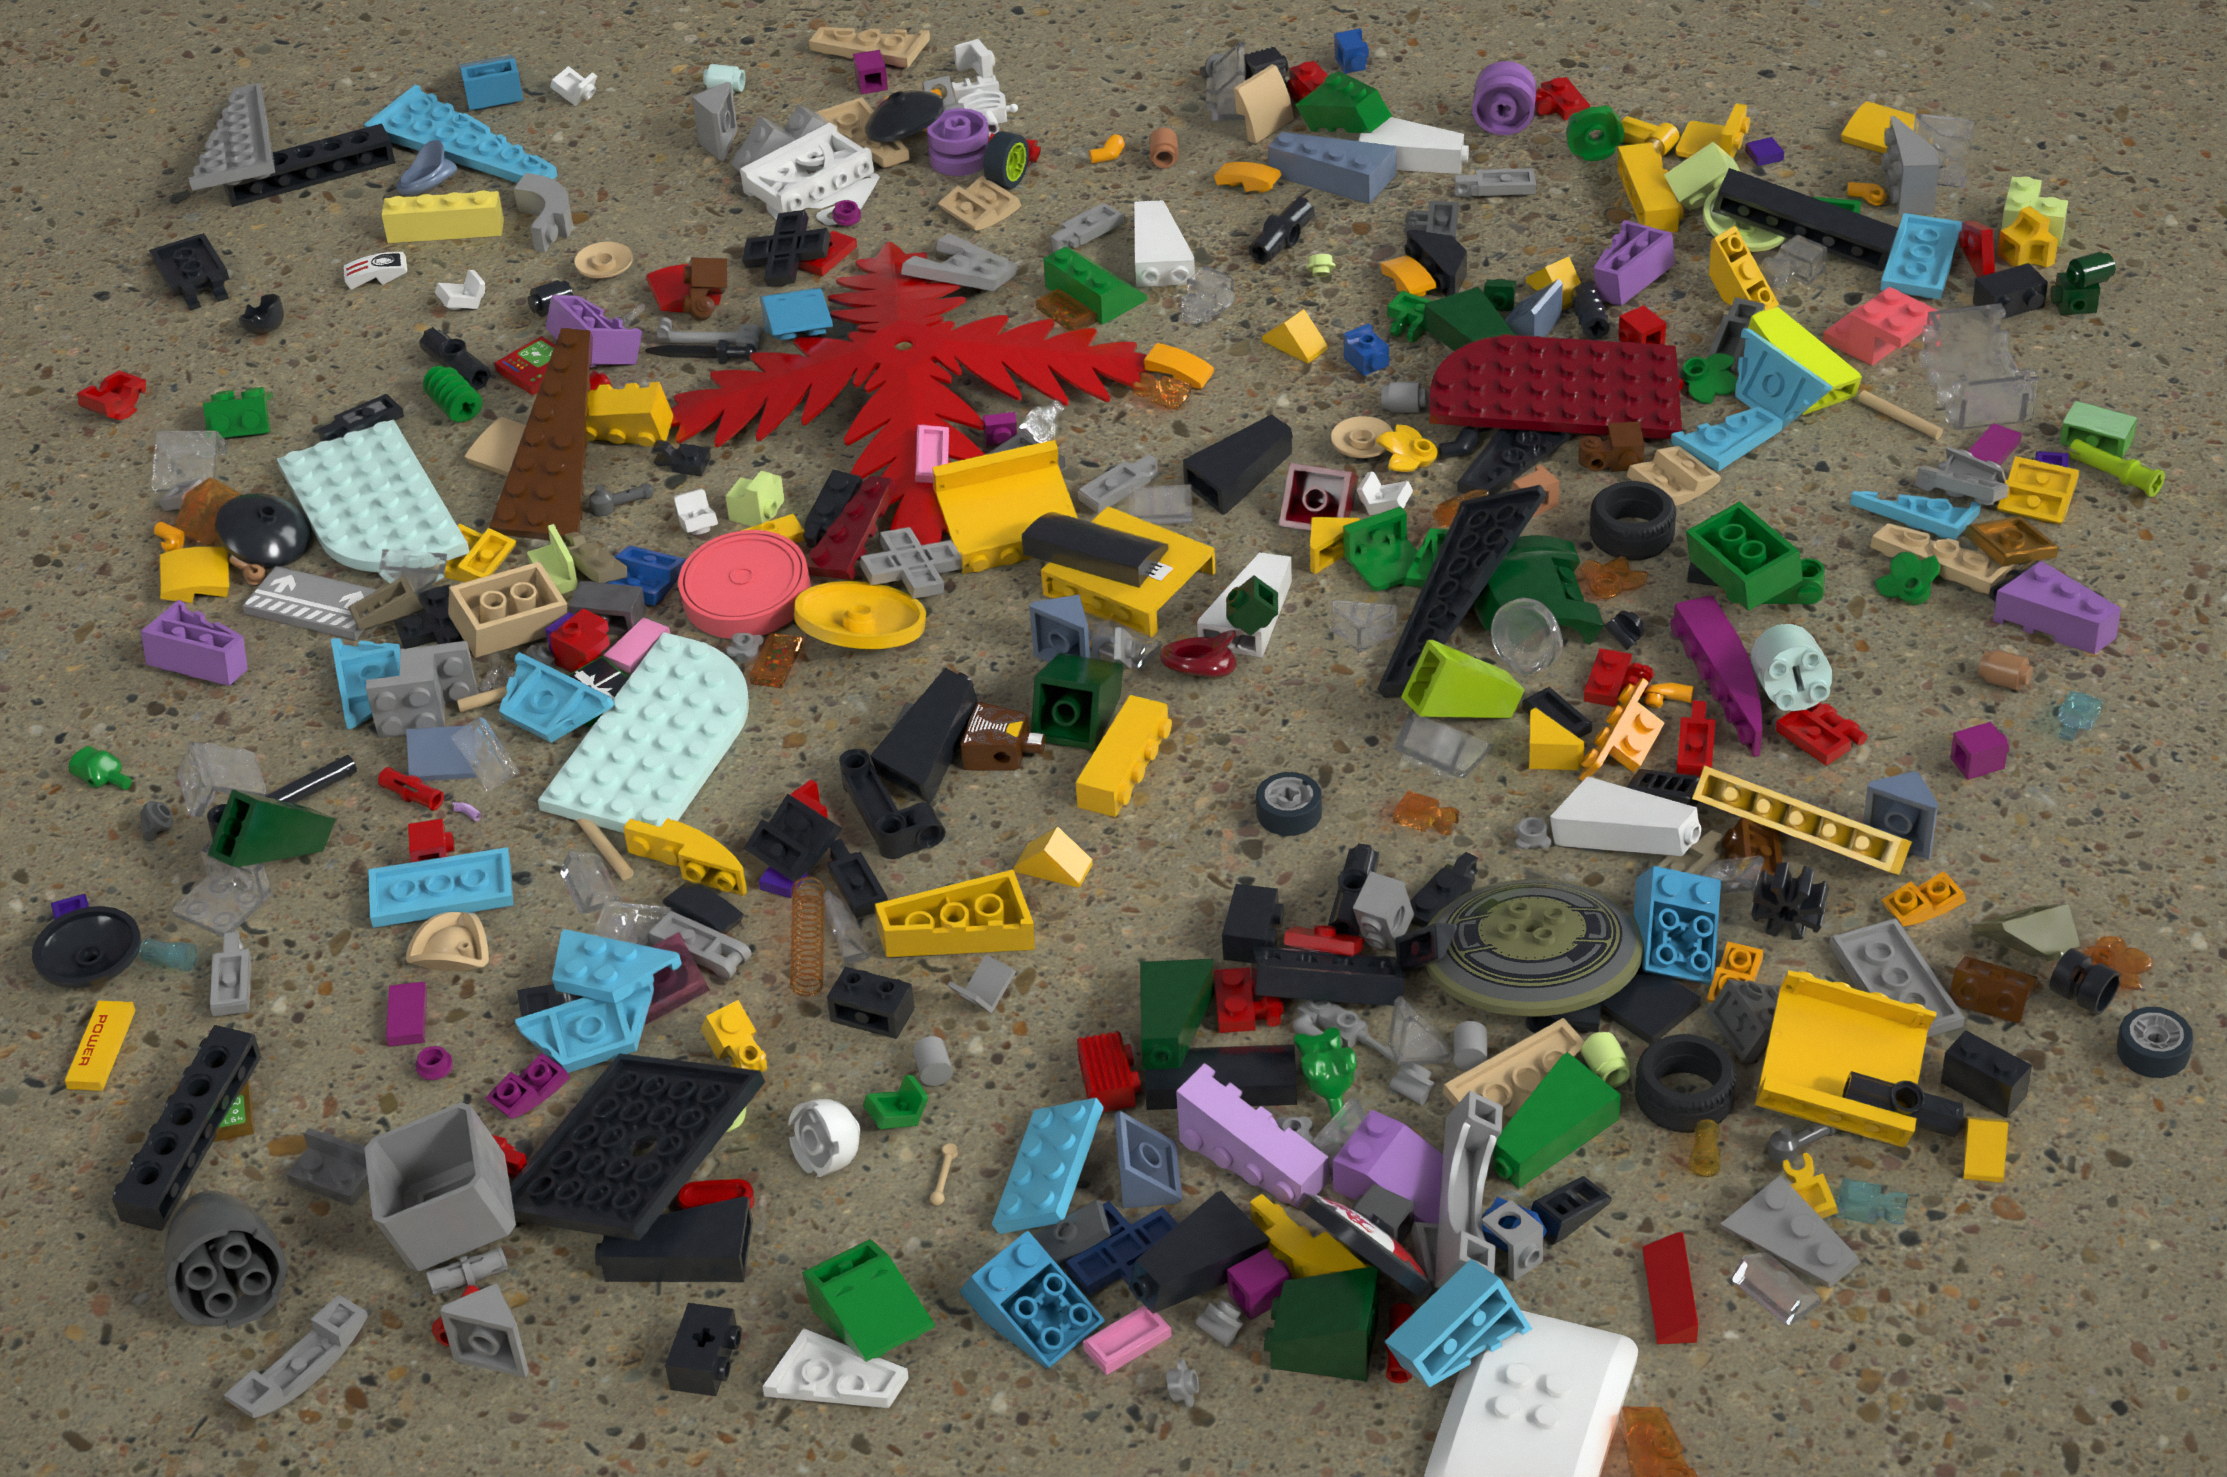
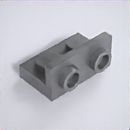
M308 1128L304 1133L307 1149L286 1174L289 1184L353 1206L369 1185L364 1150L366 1146L336 1138L328 1132H319Z

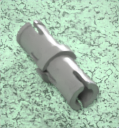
M498 1247L478 1256L467 1258V1256L460 1257L459 1262L428 1271L426 1276L432 1294L436 1296L456 1287L464 1285L474 1286L476 1285L475 1281L509 1271L503 1250L501 1247Z

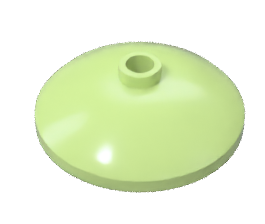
M1720 187L1707 197L1703 207V220L1707 229L1714 237L1736 226L1750 252L1770 250L1785 241L1786 238L1712 212Z

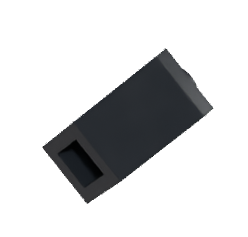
M1419 230L1407 231V244L1404 246L1405 254L1416 260L1427 270L1436 282V289L1441 291L1446 297L1458 293L1467 275V250L1450 235Z

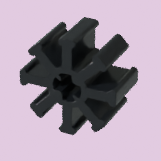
M1777 863L1774 876L1768 874L1767 870H1763L1759 874L1753 897L1754 904L1751 916L1755 922L1759 921V919H1768L1766 933L1774 937L1778 935L1779 929L1785 924L1790 928L1792 940H1802L1806 927L1813 929L1814 933H1817L1822 928L1829 886L1826 881L1812 884L1815 870L1808 866H1803L1802 873L1798 878H1792L1788 869L1789 863Z

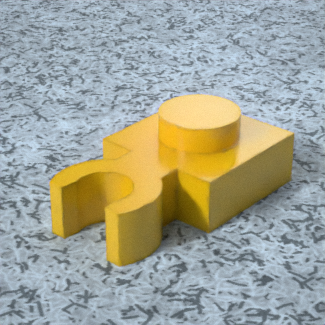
M1807 1152L1803 1154L1805 1167L1801 1170L1792 1169L1788 1159L1784 1160L1783 1168L1785 1175L1789 1181L1793 1182L1790 1186L1822 1219L1837 1214V1205L1824 1174L1813 1176L1814 1165L1811 1156Z

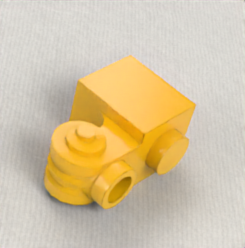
M739 1000L705 1017L700 1030L718 1061L730 1055L732 1058V1066L730 1067L760 1070L761 1073L767 1070L766 1054L754 1041L753 1037L756 1030Z

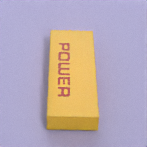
M98 1000L65 1078L67 1089L103 1091L136 1010L133 1002Z

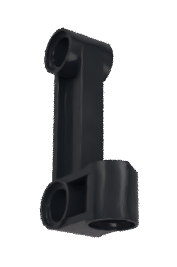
M850 749L840 756L839 763L843 789L852 798L878 845L879 854L882 857L899 859L907 854L925 848H932L943 841L946 834L945 828L929 803H916L911 807L898 811L871 764L869 754L866 751Z

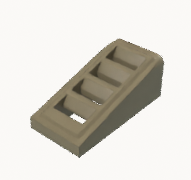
M402 576L348 607L360 630L424 609L406 576ZM369 611L368 614L363 615V612Z

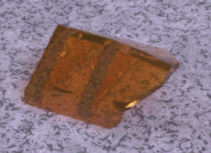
M209 477L186 493L174 527L182 530L185 535L199 543L212 547L215 544L214 542L218 540L215 532V520L219 509L228 500L243 494Z

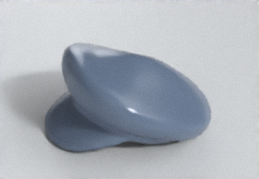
M429 141L420 149L413 165L404 172L396 185L400 195L417 196L428 193L457 171L455 163L444 158V145L441 141Z

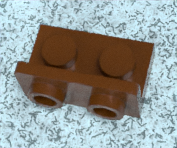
M1742 817L1733 829L1730 828L1723 838L1722 846L1725 849L1726 857L1724 871L1727 874L1728 888L1736 891L1745 879L1757 884L1759 874L1763 870H1767L1768 874L1774 876L1777 863H1782L1780 832L1778 830Z
M1964 956L1955 968L1949 995L1957 1006L2020 1023L2023 1018L2026 1002L2035 990L2038 977Z

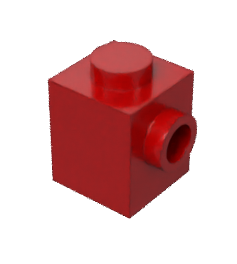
M1640 306L1619 316L1618 340L1620 342L1665 345L1666 322L1646 306Z
M443 818L408 824L409 853L412 862L449 857L450 852H455L452 831L446 832Z

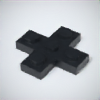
M805 210L778 213L773 235L746 239L742 262L746 268L766 266L764 281L768 287L793 284L796 280L799 261L827 257L831 235L827 228L806 231L809 217Z
M450 584L418 593L424 613L410 615L394 621L403 649L436 642L439 645L464 641L448 615Z

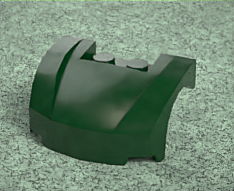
M1530 535L1518 537L1472 604L1486 630H1496L1501 638L1508 642L1506 650L1510 653H1513L1532 633L1548 626L1564 625L1572 627L1582 635L1584 642L1590 645L1605 626L1597 604L1584 601V596L1574 574L1575 569L1581 562L1573 542L1551 536Z

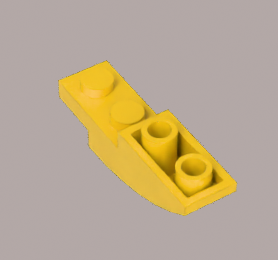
M669 818L664 821L661 827L634 819H629L623 827L628 853L664 862L668 865L678 866L681 870L682 879L692 883L702 884L741 896H745L747 893L743 866L725 846L702 831Z
M1263 1194L1250 1201L1251 1221L1270 1239L1268 1250L1277 1260L1281 1259L1285 1262L1292 1278L1298 1279L1371 1267L1369 1264H1363L1351 1253L1344 1242L1337 1241L1326 1231L1313 1238L1307 1228L1304 1226L1299 1227L1288 1217L1285 1210L1279 1204H1273Z

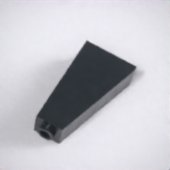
M1271 414L1183 460L1184 485L1222 515L1228 513L1292 454L1293 434L1291 428Z
M945 668L870 755L879 776L929 804L939 789L978 702L973 687L974 683L967 675L961 672L956 674Z
M1221 1190L1212 1195L1136 1260L1129 1290L1152 1314H1155L1228 1283L1227 1269L1266 1248L1268 1249L1270 1239Z
M738 1197L661 1214L640 1241L603 1235L602 1243H597L595 1248L596 1265L602 1266L605 1282H744L753 1225L749 1198Z

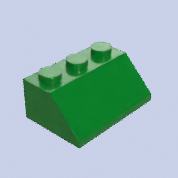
M1066 246L1043 258L1045 287L1102 325L1148 300L1145 293L1092 259Z

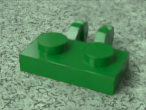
M1401 291L1387 306V316L1394 318L1390 328L1391 335L1399 337L1409 323L1412 325L1407 330V341L1415 343L1425 329L1422 326L1425 303L1431 302V300Z

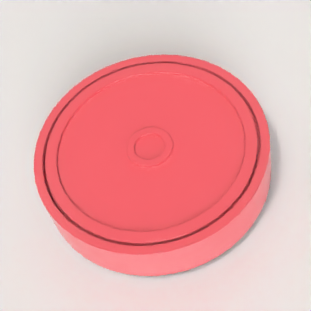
M763 530L731 532L706 542L687 558L678 577V587L683 608L690 622L707 634L726 639H732V636L736 633H750L753 636H762L782 628L794 619L795 600L798 595L811 587L807 562L801 549L790 539L780 534Z

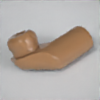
M233 555L231 556L229 562L243 571L244 579L248 584L257 586L264 581V567L257 564H248Z

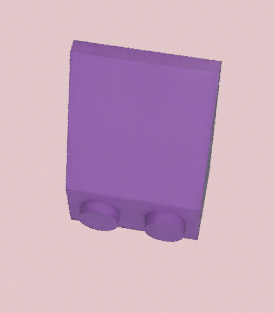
M1371 1110L1333 1159V1191L1356 1200L1359 1195L1364 1196L1374 1183L1413 1201L1414 1222L1439 1224L1443 1154L1406 1124Z

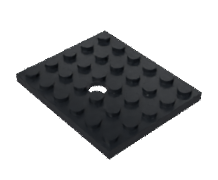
M619 1053L511 1182L510 1190L515 1221L640 1241L766 1082L760 1070ZM655 1141L657 1142L655 1148L649 1153L638 1157L632 1156L635 1149L644 1150L651 1147Z

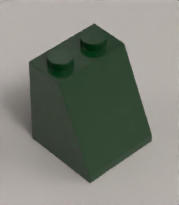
M1059 653L1035 675L1031 733L1045 734V743L1095 751L1121 696L1123 663Z
M1365 1267L1284 1281L1281 1296H1274L1272 1302L1271 1320H1275L1274 1328L1267 1327L1264 1339V1351L1270 1352L1271 1369L1366 1382L1379 1321V1268Z

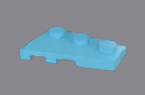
M1756 407L1727 416L1725 422L1710 426L1708 423L1698 425L1695 432L1685 435L1682 431L1671 434V444L1674 446L1680 445L1699 461L1719 472L1780 432L1783 427V420L1761 407Z

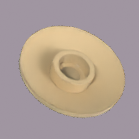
M605 241L583 248L576 255L574 262L577 271L584 276L608 278L627 270L632 264L633 255L630 248L626 245Z
M1352 417L1341 421L1334 427L1331 433V442L1334 448L1344 455L1355 458L1374 457L1387 451V449L1375 442L1376 438L1384 432L1393 431V429L1385 421L1375 417Z

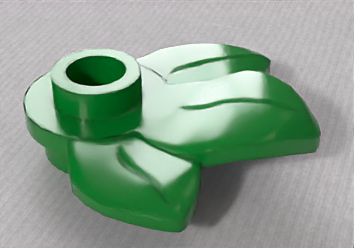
M1716 353L1706 359L1701 357L1688 359L1681 369V377L1684 383L1689 385L1690 396L1699 403L1711 404L1715 394L1724 396L1735 392L1737 378L1728 371L1734 363V357Z
M1900 552L1891 560V573L1876 579L1875 585L1878 591L1886 598L1900 597L1902 601L1909 605H1920L1930 597L1931 582L1940 572V563L1935 555L1919 561L1917 556L1911 552Z

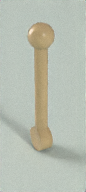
M948 1143L942 1148L943 1165L936 1190L930 1195V1202L935 1206L943 1204L945 1200L943 1189L951 1160L958 1155L957 1146L952 1143Z

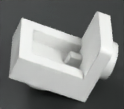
M979 39L954 46L955 68L958 71L973 68L982 78L993 75L992 66H995L994 55L991 50H987Z
M568 66L552 79L550 88L574 106H577L584 99L586 101L589 100L595 93L596 87L594 84L597 75L591 73L587 78H583Z
M468 270L464 284L437 283L435 294L444 303V306L449 309H478L481 298L485 294V282L475 270Z
M1368 472L1357 488L1360 501L1365 505L1369 515H1376L1399 506L1404 508L1413 489L1408 481L1381 486L1375 473Z
M703 489L674 496L680 526L687 533L692 532L693 535L703 534L711 530L710 526L718 524L716 514L709 507L706 493Z

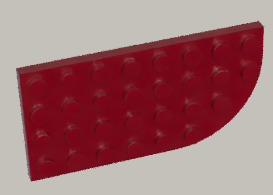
M1504 334L1469 343L1451 353L1437 368L1430 386L1429 424L1607 435L1608 423L1640 422L1644 438L1671 439V434L1682 431L1676 346Z

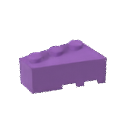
M1624 220L1621 224V232L1615 234L1612 238V246L1610 249H1605L1594 266L1596 289L1602 301L1622 306L1675 265L1673 236L1671 232Z
M551 295L546 329L556 340L561 328L590 330L593 336L592 366L590 367H596L597 364L636 365L642 336L641 330L637 328L626 329L622 326L623 320L618 317H613V321L603 316V309L580 296Z

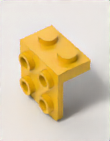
M1736 103L1725 126L1699 121L1688 122L1676 146V155L1688 159L1711 142H1714L1734 158L1737 150H1740L1743 137L1748 133L1750 126V117H1746L1747 105Z

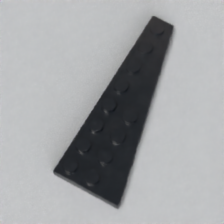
M1500 428L1458 480L1457 492L1474 498L1496 494L1578 433Z
M1541 485L1461 501L1377 688L1384 698L1403 694L1427 640H1434L1445 645L1544 501L1547 493Z

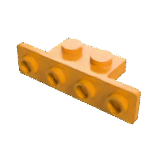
M1644 678L1635 686L1627 685L1619 695L1617 700L1621 702L1620 706H1615L1605 720L1609 723L1608 727L1605 726L1597 734L1593 741L1597 745L1596 748H1592L1581 762L1584 769L1578 779L1582 782L1587 776L1591 777L1602 766L1608 754L1633 773L1643 763L1664 725L1662 720L1638 703L1649 683Z

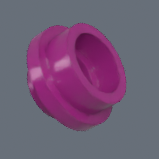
M842 200L835 205L832 211V218L839 225L851 226L860 221L861 211L854 201Z
M430 1046L418 1054L415 1067L417 1074L425 1080H438L450 1073L453 1061L451 1055L442 1047Z

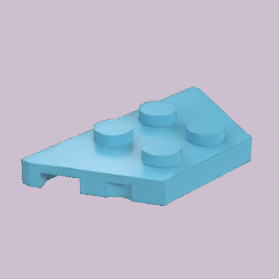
M1743 328L1741 338L1745 339L1744 357H1739L1738 360L1739 378L1736 381L1735 397L1750 408L1761 407L1783 420V428H1785L1830 392L1833 386L1753 330Z
M340 638L331 639L347 729H352L373 717L366 691V680L400 676L399 644H376L371 641L360 640L358 646L343 645Z
M518 652L514 660L517 664L514 677H509L506 686L507 694L502 699L499 713L503 719L552 743L614 706V702L610 696Z
M564 929L560 935L552 981L555 991L616 1004L630 996L633 991L653 983V974L666 966H669L674 971L682 963L677 952Z
M651 983L644 988L637 989L630 996L616 1004L584 997L517 1018L515 1023L518 1031L544 1055L565 1069L567 1073L614 1059L619 1053L629 1054L637 1051L654 987Z

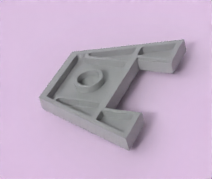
M948 233L937 241L936 251L952 255L951 258L941 264L914 255L903 263L901 271L902 275L995 291L1016 276L1018 264L1009 261L1006 257L998 256Z

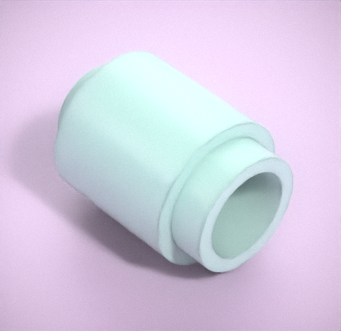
M710 64L709 68L704 70L703 84L707 85V89L725 82H731L733 94L743 91L745 86L744 70H739L736 66Z

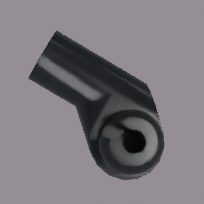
M1467 426L1459 432L1455 441L1439 443L1440 458L1469 455L1478 442V431L1471 426Z

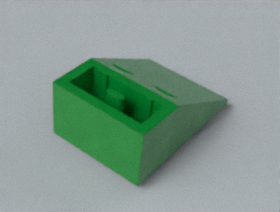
M871 1239L802 1272L812 1311L865 1362L879 1358L887 1351L907 1341L915 1340L921 1334L935 1328L933 1320L890 1256Z

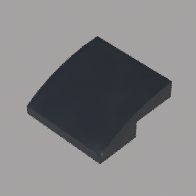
M787 793L770 822L768 823L761 819L743 849L796 882L824 855L843 828Z

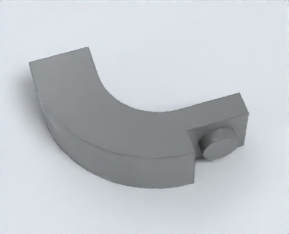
M525 173L514 187L517 209L520 213L538 216L530 227L535 251L546 252L551 244L556 241L557 236L568 238L571 234L573 219L569 197L565 188L555 180L541 175Z

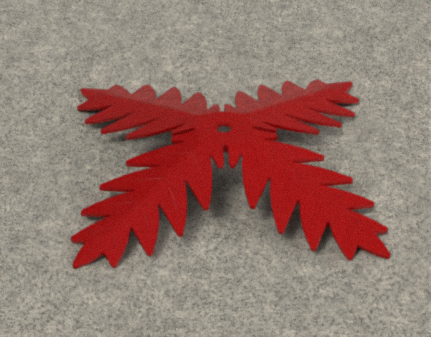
M887 242L877 257L855 261L859 269L869 274L836 279V284L849 289L859 290V292L828 296L829 302L857 307L856 309L838 310L830 313L831 318L849 323L863 324L858 326L859 332H850L848 334L850 341L816 337L797 338L793 341L794 346L806 356L778 352L751 353L749 359L763 372L752 370L713 371L710 373V379L721 389L695 390L674 395V401L678 405L670 408L673 414L670 427L680 426L676 435V442L680 444L704 430L723 414L714 440V446L718 448L737 434L766 403L756 433V441L760 442L783 422L800 403L809 389L810 393L801 417V424L803 426L812 421L836 398L855 372L853 386L857 388L875 369L877 371L864 386L865 392L871 393L877 388L879 389L853 421L844 437V444L849 446L882 426L884 427L865 448L850 474L861 476L864 479L891 463L881 476L892 478L898 487L889 506L900 499L902 500L894 515L890 530L910 527L919 543L927 545L941 542L943 532H949L933 488V483L915 481L917 426L949 427L948 458L961 461L985 455L964 434L942 420L945 419L978 430L985 429V422L969 405L947 387L937 382L952 383V376L937 365V362L955 375L961 376L962 370L957 363L958 361L988 385L1020 401L1022 399L1021 393L1006 371V367L1029 386L1063 406L1069 405V399L1050 370L1074 387L1104 402H1110V395L1095 372L1121 384L1145 390V382L1139 373L1153 371L1145 370L1144 359L1147 355L1135 352L1137 349L1136 342H1112L1090 346L1097 335V329L1095 328L1065 332L1046 339L1055 325L1053 319L1024 324L1000 334L1009 321L1007 315L980 319L954 329L955 322H944L943 317L939 315L964 304L966 298L962 296L937 298L952 293L963 285L946 282L931 283L935 280L902 275V265L905 261L914 255L927 259V253L905 254L896 244ZM902 342L912 344V347L907 350L895 348L897 344Z

